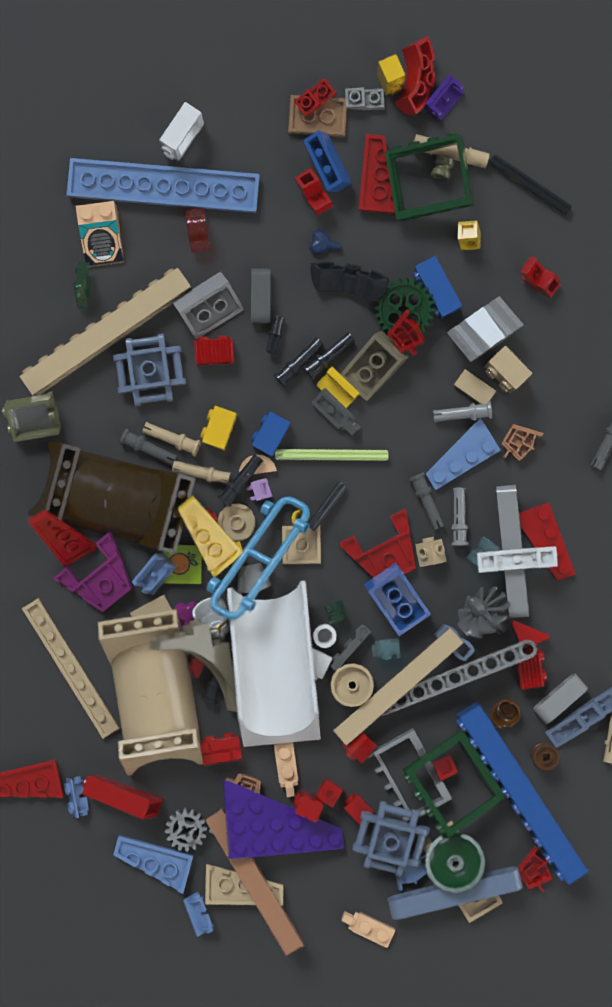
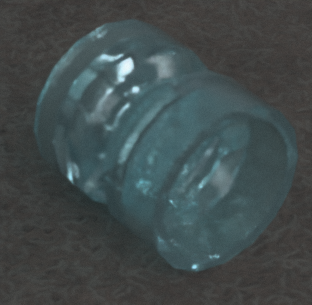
M482 536L476 544L477 549H472L466 558L478 567L477 553L499 551L501 549Z

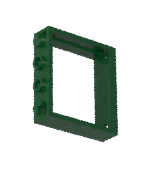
M449 133L446 134L445 138L440 139L438 137H431L427 139V142L420 143V141L410 142L409 146L402 148L401 146H394L389 151H385L396 220L403 222L474 206L464 139L460 134ZM457 145L466 197L404 210L396 159Z
M458 730L402 769L406 783L408 785L412 784L415 789L413 792L419 802L423 801L426 808L424 810L430 819L434 818L437 823L435 825L436 829L441 835L444 834L447 837L452 836L506 797L465 733L461 730ZM458 742L492 797L449 827L414 772Z

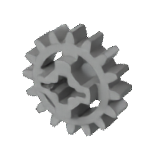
M184 808L183 813L178 809L176 811L177 816L171 814L170 819L172 821H167L166 823L170 827L165 830V833H170L167 841L173 840L171 846L179 845V851L182 847H185L186 852H188L190 846L195 850L197 848L196 843L202 845L203 841L201 838H206L207 834L203 832L208 829V826H203L206 819L200 820L201 813L199 812L195 815L194 809L188 812L187 808ZM186 817L192 818L194 821L187 820ZM178 821L179 828L174 831V824ZM184 826L186 828H191L189 833H187V831H182ZM199 828V835L195 839L194 831ZM179 838L185 839L187 842H183Z

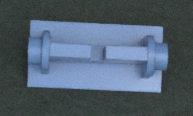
M81 776L74 777V781L66 778V784H64L65 793L69 795L70 800L68 811L75 818H79L78 813H80V816L88 815L87 811H89L87 797L79 798L84 789V779Z
M196 892L184 899L183 902L197 937L205 932H212L214 925L211 923L209 915L206 914L203 896Z

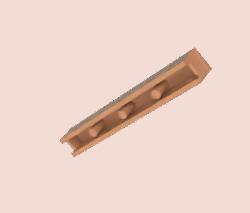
M222 807L218 812L208 817L206 822L228 857L225 810ZM253 857L229 859L286 956L299 947H303V940Z

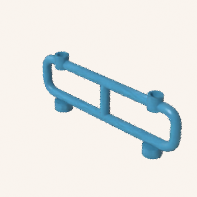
M290 496L279 499L276 504L268 500L264 502L260 513L266 516V518L242 551L243 553L237 558L222 581L213 577L207 585V591L213 594L210 599V606L215 613L226 619L236 620L246 610L249 612L254 610L256 602L253 601L299 532L305 534L309 528L307 521L310 516V509L304 502ZM286 504H291L302 510V516L295 521L293 529L274 557L271 559L254 549L281 508ZM248 556L266 564L267 567L248 595L243 597L239 608L235 612H230L218 605L219 598Z

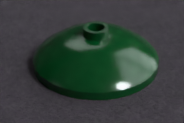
M454 833L450 837L442 835L428 849L426 869L430 879L437 887L450 893H462L472 889L481 880L485 869V858L479 844L468 835L462 833ZM454 862L460 863L458 868H454L452 865Z

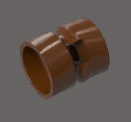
M538 742L532 746L530 758L538 768L551 770L557 766L559 754L553 746L546 742Z

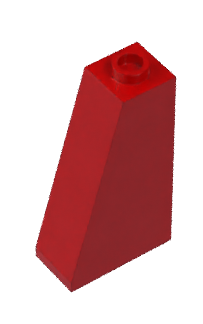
M88 775L83 783V795L141 819L158 816L164 799L161 796L99 775Z

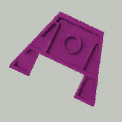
M111 532L95 543L107 557V560L86 578L80 581L69 567H66L54 577L55 581L61 582L67 586V589L82 596V599L101 612L105 611L133 588Z

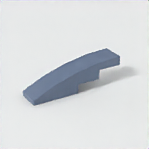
M612 687L546 730L545 733L556 748L588 730L591 725L612 712Z

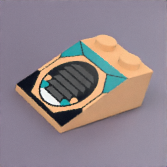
M109 201L76 206L86 267L124 262L115 202Z

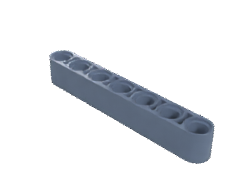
M508 867L483 873L478 884L466 892L450 893L434 885L393 895L387 901L392 919L398 920L518 891L523 888L518 867Z

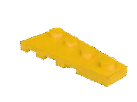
M193 496L178 508L213 577L220 574L243 553Z

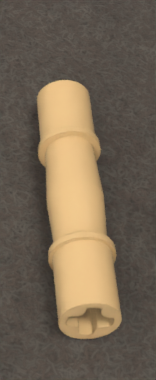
M416 134L414 141H420V143L427 142L429 137ZM457 145L424 152L460 161ZM471 147L469 149L465 148L467 163L486 169L490 153L474 150Z

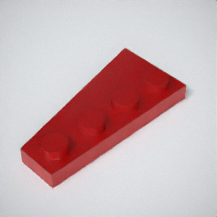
M549 502L519 513L521 530L528 537L534 548L556 547L558 566L547 567L556 581L575 575L576 573Z
M56 759L0 772V797L64 798Z

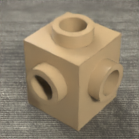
M434 537L422 539L423 543L415 544L420 567L447 562L442 539L434 540Z

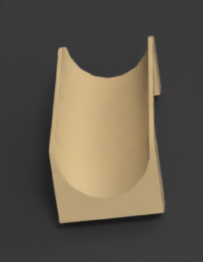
M171 610L98 622L99 640L113 672L123 741H118L119 758L127 776L133 775L140 766L161 759H187L199 765L203 764L200 746L201 737L188 653L178 649L155 650L150 648V641L157 640V636L169 635L171 637L174 636V632L183 631L177 611Z

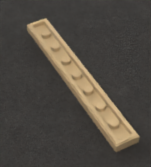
M40 598L23 607L22 610L101 737L104 739L120 728Z
M451 628L447 630L341 723L334 732L345 745L349 744L464 642Z

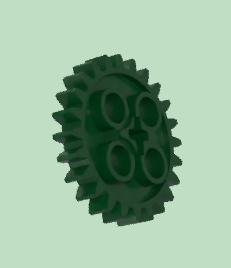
M397 278V284L390 281L391 287H388L382 298L376 301L380 303L379 306L374 307V309L379 310L375 317L381 318L377 324H384L382 331L387 329L390 331L395 323L392 321V315L397 313L400 318L405 312L402 311V307L406 306L409 307L410 311L407 317L410 319L412 314H416L418 316L417 324L420 323V330L424 333L427 332L425 326H432L429 319H435L431 312L437 311V309L431 306L436 301H430L433 294H427L429 287L422 289L423 282H419L416 285V279H412L410 283L409 278H405L404 282H402L401 278ZM405 292H407L406 302L404 296ZM395 294H398L400 296V302L398 304H395L393 302V296ZM415 294L419 297V302L416 305L411 302V298Z

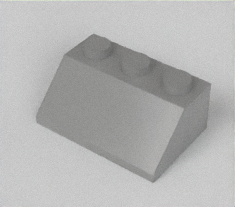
M221 271L173 301L174 306L196 340L244 310L231 285Z

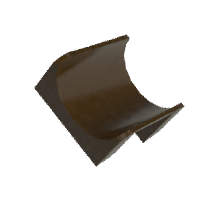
M48 441L50 468L47 482L39 501L29 510L28 515L34 517L46 510L67 525L105 535L111 532L113 537L176 554L184 524L178 508L191 497L195 482L194 477L148 468L80 450L81 448Z

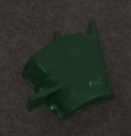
M78 262V266L75 269L77 282L74 283V291L78 309L87 307V297H90L91 293L89 262Z

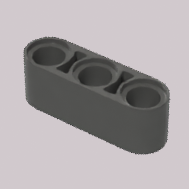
M252 268L251 323H270L271 269Z

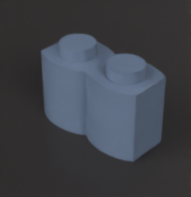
M443 624L435 633L436 639L451 628L464 642L452 654L466 661L475 651L473 646L467 640L461 638L454 628Z

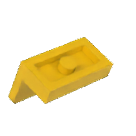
M333 367L317 383V387L321 391L326 388L345 408L359 396V392Z

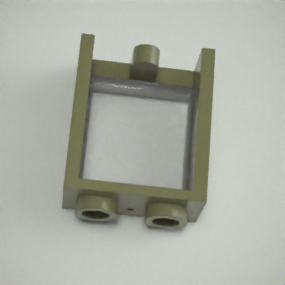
M52 391L43 395L6 400L2 412L4 418L8 420L9 436L13 437L14 442L58 435L60 433L61 422Z

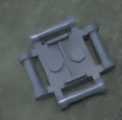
M164 333L158 334L155 337L134 340L132 338L126 339L127 352L113 355L119 382L118 394L133 392L135 406L167 400V402L173 401L171 386L186 384V378H183L180 357L182 352L181 346L166 347ZM159 344L157 348L133 350V347ZM167 354L173 355L176 379L170 380ZM125 360H128L131 382L129 386L126 384L123 363ZM165 387L166 393L140 396L139 393L142 390Z
M380 801L377 815L362 811L360 817L362 821L352 849L366 854L363 864L364 868L369 869L372 867L395 873L396 876L401 877L406 864L416 867L420 866V856L430 828L416 825L419 810L412 809L411 811ZM387 812L410 818V822L406 823L404 820L389 816L384 817V813ZM369 822H373L375 824L369 846H366L363 843ZM417 833L418 838L413 856L409 857L414 834Z

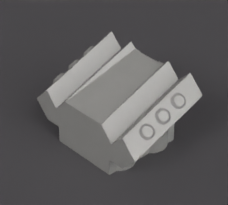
M499 296L447 333L471 362L506 340L524 324Z

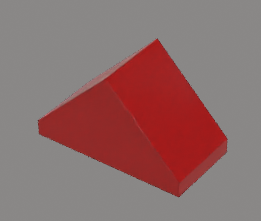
M510 621V626L517 642L531 640L537 644L547 640L550 636L516 621ZM525 644L523 645L522 649L528 648L532 645Z

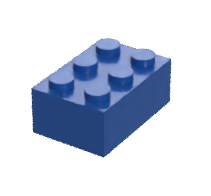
M396 563L364 584L399 636L431 615Z

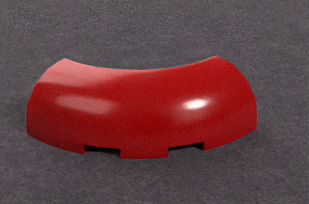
M428 36L402 49L406 60L407 78L402 93L394 103L407 115H415L425 106L429 100L430 90L434 87L436 72H433V60H435V56Z

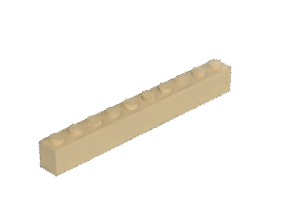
M178 268L168 270L164 273L162 279L159 281L158 279L153 280L149 283V287L146 290H139L132 296L133 298L130 301L120 303L117 306V310L112 313L107 312L101 317V321L88 325L85 328V332L72 336L69 339V343L56 347L53 354L40 358L37 365L24 369L22 371L23 374L19 377L33 396L42 394L167 308L174 300L192 290Z

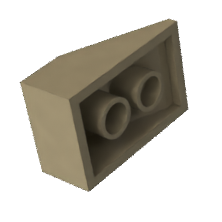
M379 331L372 336L340 375L359 392L361 397L368 401L409 356L405 352L401 353L394 342L383 331Z

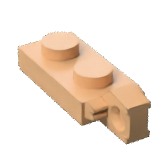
M293 742L274 744L279 783L281 788L286 787L287 797L295 796L294 786L298 785Z
M346 911L343 913L342 921L349 924L348 929L388 948L395 933V928L362 912H355L354 915Z

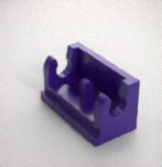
M449 74L426 102L424 110L441 122L464 94L462 90L464 88L463 85Z

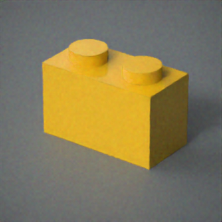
M396 54L378 62L377 77L382 88H384L385 95L390 93L393 95L400 92L404 85L405 73Z
M214 406L213 410L210 409L207 420H209L208 426L203 428L200 438H203L202 442L225 451L237 418V413L218 406Z

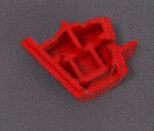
M405 310L387 336L394 342L401 353L410 350L413 355H416L417 351L414 347L424 343V336L419 328L420 323L417 324L412 319H409L407 315L410 311Z
M534 846L518 869L521 879L529 889L538 886L544 892L540 886L541 883H546L553 879L546 865L548 863L545 858L541 859L535 854L538 849Z

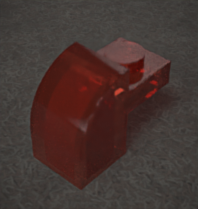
M205 209L186 211L185 217L191 253L210 250Z

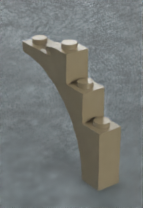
M201 620L189 621V625L182 626L183 631L174 632V636L160 635L157 636V640L150 641L151 649H178L202 661L219 682L224 694L227 710L238 712L234 659H231L229 643L221 642V639L212 640L209 623H202Z

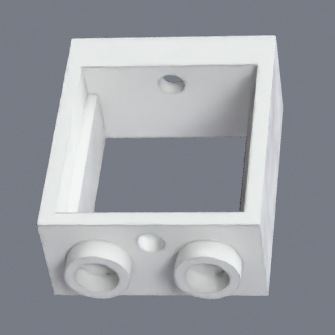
M186 102L160 138L161 148L164 151L163 154L171 160L175 158L179 161L204 125L202 113Z

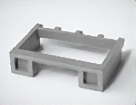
M413 728L379 746L368 757L376 756L381 766L377 767L375 772L379 773L383 770L390 783L384 786L385 790L393 787L399 800L394 802L393 805L397 807L402 804L404 809L407 810L410 809L379 754L407 738H410L419 756L425 754L426 751ZM429 761L425 764V767L441 794L439 798L432 801L438 807L452 798L443 781L438 779L433 765ZM425 805L417 809L419 810L418 817L426 814L424 810L426 808ZM403 817L402 820L407 822L410 818Z

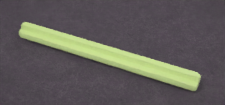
M275 450L276 460L387 461L389 455L387 450Z

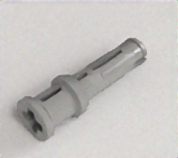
M491 401L480 405L471 403L470 407L433 410L435 422L465 418L476 420L483 417L492 419Z
M453 488L454 524L451 526V530H453L451 546H469V542H467V530L469 528L465 518L466 488Z

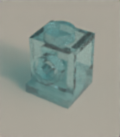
M398 638L374 640L375 645H372L373 657L381 656V660L392 659V655H396V658H401Z

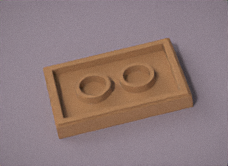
M291 95L288 134L310 136L319 130L328 133L329 137L345 138L346 98H331L319 109L305 117L294 103L300 95Z

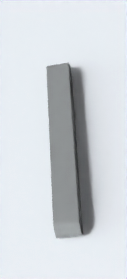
M523 640L419 681L404 694L406 696L405 703L401 704L396 701L382 715H387L532 658L537 651L536 645L531 640ZM531 644L533 646L532 653H523V645ZM505 652H514V660H505ZM494 658L497 661L496 667L488 668L486 660ZM471 665L477 666L479 669L478 674L470 675L468 667ZM453 672L458 673L461 677L460 681L452 682L450 674ZM440 680L443 685L442 688L434 689L432 681ZM422 687L425 692L424 695L421 697L416 696L414 688Z

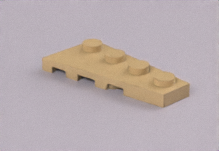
M206 864L205 904L256 905L236 871ZM267 880L280 904L283 905V884Z

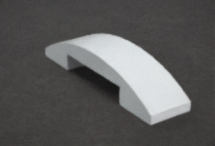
M556 547L477 553L479 572L558 566Z

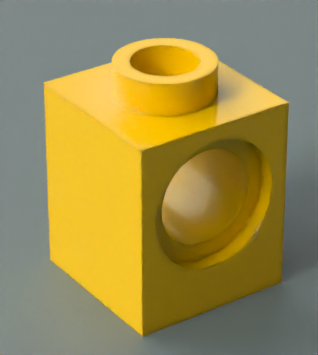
M478 221L458 222V241L461 250L480 249L481 232Z

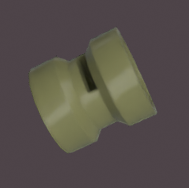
M438 155L436 156V166L432 169L431 176L438 180L448 181L454 160Z

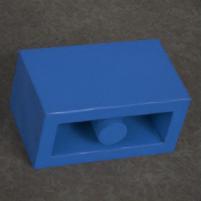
M270 412L269 415L265 414L260 422L262 427L259 432L255 431L251 441L253 442L252 447L273 457L275 450L279 447L291 423Z

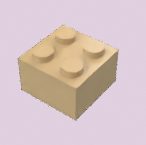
M506 346L484 366L486 374L491 379L495 378L500 383L499 387L505 393L509 392L510 394L533 374Z

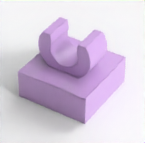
M267 478L251 482V486L247 488V490L253 489L255 496L251 497V500L259 501L272 497Z

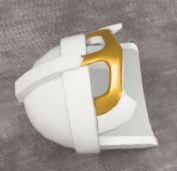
M211 598L204 599L194 607L193 617L195 620H201L202 623L210 624L212 640L221 639L223 641L231 628L230 620L212 610L210 606ZM219 598L218 605L227 610L224 600Z

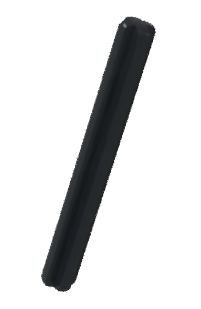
M494 155L490 160V165L563 214L567 215L571 210L572 206L498 155Z

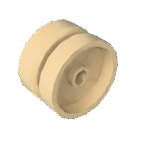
M355 663L344 665L337 669L332 677V694L337 701L345 706H360L373 694V676L362 665ZM352 681L356 683L354 689H351L349 685Z

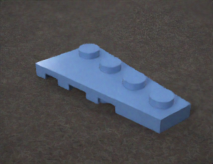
M480 418L425 474L434 490L500 451L482 419Z
M122 835L118 836L113 854L133 867L143 870L149 876L159 879L167 886L175 888L182 894L184 893L194 856Z

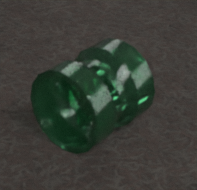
M342 600L324 605L325 611L330 614L328 617L330 624L348 618L346 612L342 611Z

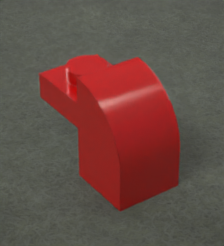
M311 168L295 177L301 194L316 215L333 207L332 201L323 190L319 178Z
M533 256L523 265L521 270L523 276L521 279L537 292L551 298L561 284L557 275L543 268L539 260Z

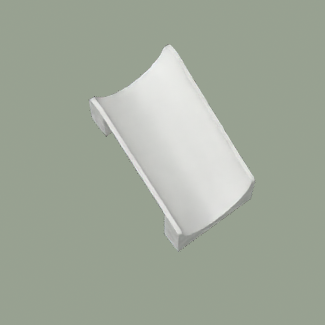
M300 581L297 588L288 595L277 599L253 600L256 602V606L252 612L246 610L240 618L230 620L238 718L244 747L321 740L306 582ZM227 588L229 611L235 612L239 608L244 596L234 591L233 588Z

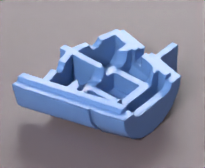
M414 849L410 850L409 857L413 856ZM421 854L420 859L425 858L427 854ZM421 860L419 867L406 864L402 876H396L398 890H403L402 884L415 882L417 884V880L427 873L424 861Z

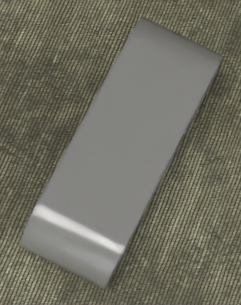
M573 673L536 704L533 710L545 724H548L583 695L588 687L576 673Z

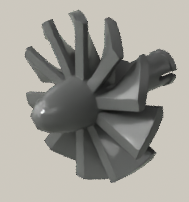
M494 586L488 591L485 601L484 587H481L475 597L468 595L465 600L464 609L458 610L459 622L457 624L468 637L472 636L480 639L482 634L494 632L497 635H502L498 629L503 634L505 633L507 628L502 622L507 619V616H498L497 613L505 611L509 607L510 602L508 601L502 606L496 607L500 600L506 596L501 592L497 598L492 600L497 587Z

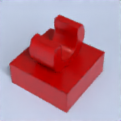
M450 754L431 762L440 781L458 773Z

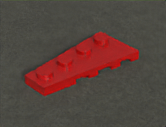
M366 134L359 211L395 214L385 151H387L385 136Z
M46 510L28 519L31 527L64 567L98 549L93 541Z

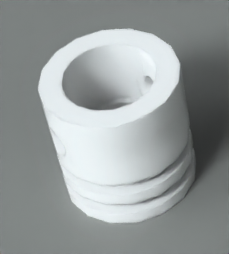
M320 624L315 628L313 638L318 646L327 648L336 641V632L331 625Z

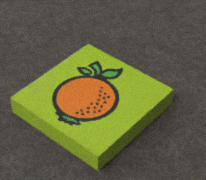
M178 545L176 554L163 551L177 566L164 583L201 584L202 555L197 545Z

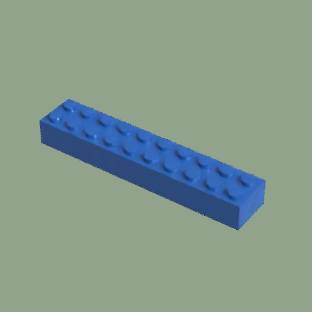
M474 702L456 715L459 719L456 722L464 733L468 732L467 738L475 749L478 748L480 750L478 755L485 765L489 764L490 768L488 770L496 782L500 781L499 787L506 798L510 797L512 799L509 801L510 805L518 815H522L520 820L529 832L532 830L533 833L530 835L538 847L544 848L541 852L550 865L554 864L552 869L561 882L565 880L569 885L588 873V870L480 705Z

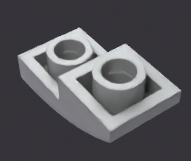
M364 87L345 89L347 109L385 110L384 88L365 90Z

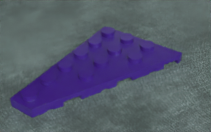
M223 781L228 859L344 849L341 828L320 819L313 822L307 819V816L302 817L296 814L294 808L230 781Z

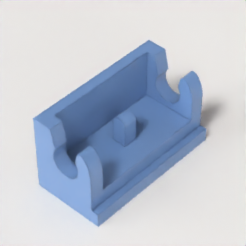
M155 553L132 583L135 586L142 587L143 593L154 595L177 566L164 553Z

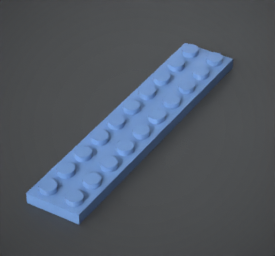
M70 158L67 197L256 213L260 175Z

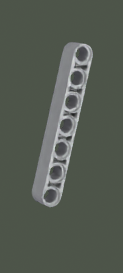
M516 484L496 486L502 550L523 549ZM525 568L505 570L507 600L510 602L508 607L509 617H529Z

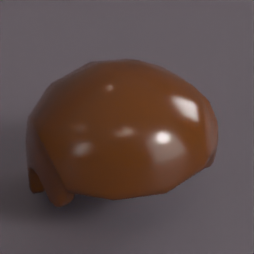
M499 699L492 706L490 713L492 723L498 728H511L519 721L521 710L519 705L512 699Z

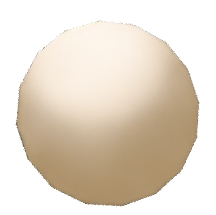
M239 503L231 504V507L227 506L220 512L218 525L233 541L245 540L254 531L256 525L255 516L247 506Z

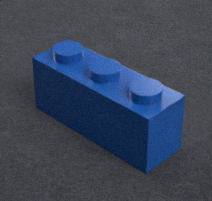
M318 130L303 140L327 191L337 193L352 184L328 133Z
M436 256L414 267V279H416L417 283L423 282V288L429 287L427 294H433L430 301H436L432 308L437 309V311L433 312L435 317L438 316L441 320L462 308V304Z

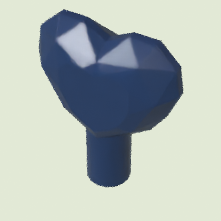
M316 230L313 232V241L309 247L311 253L321 254L328 249L340 251L341 243L332 242L324 231Z

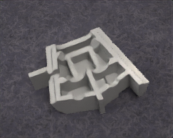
M261 563L243 566L239 569L237 593L241 596L242 593L250 592L263 573L264 568ZM267 579L261 590L271 586L269 579Z

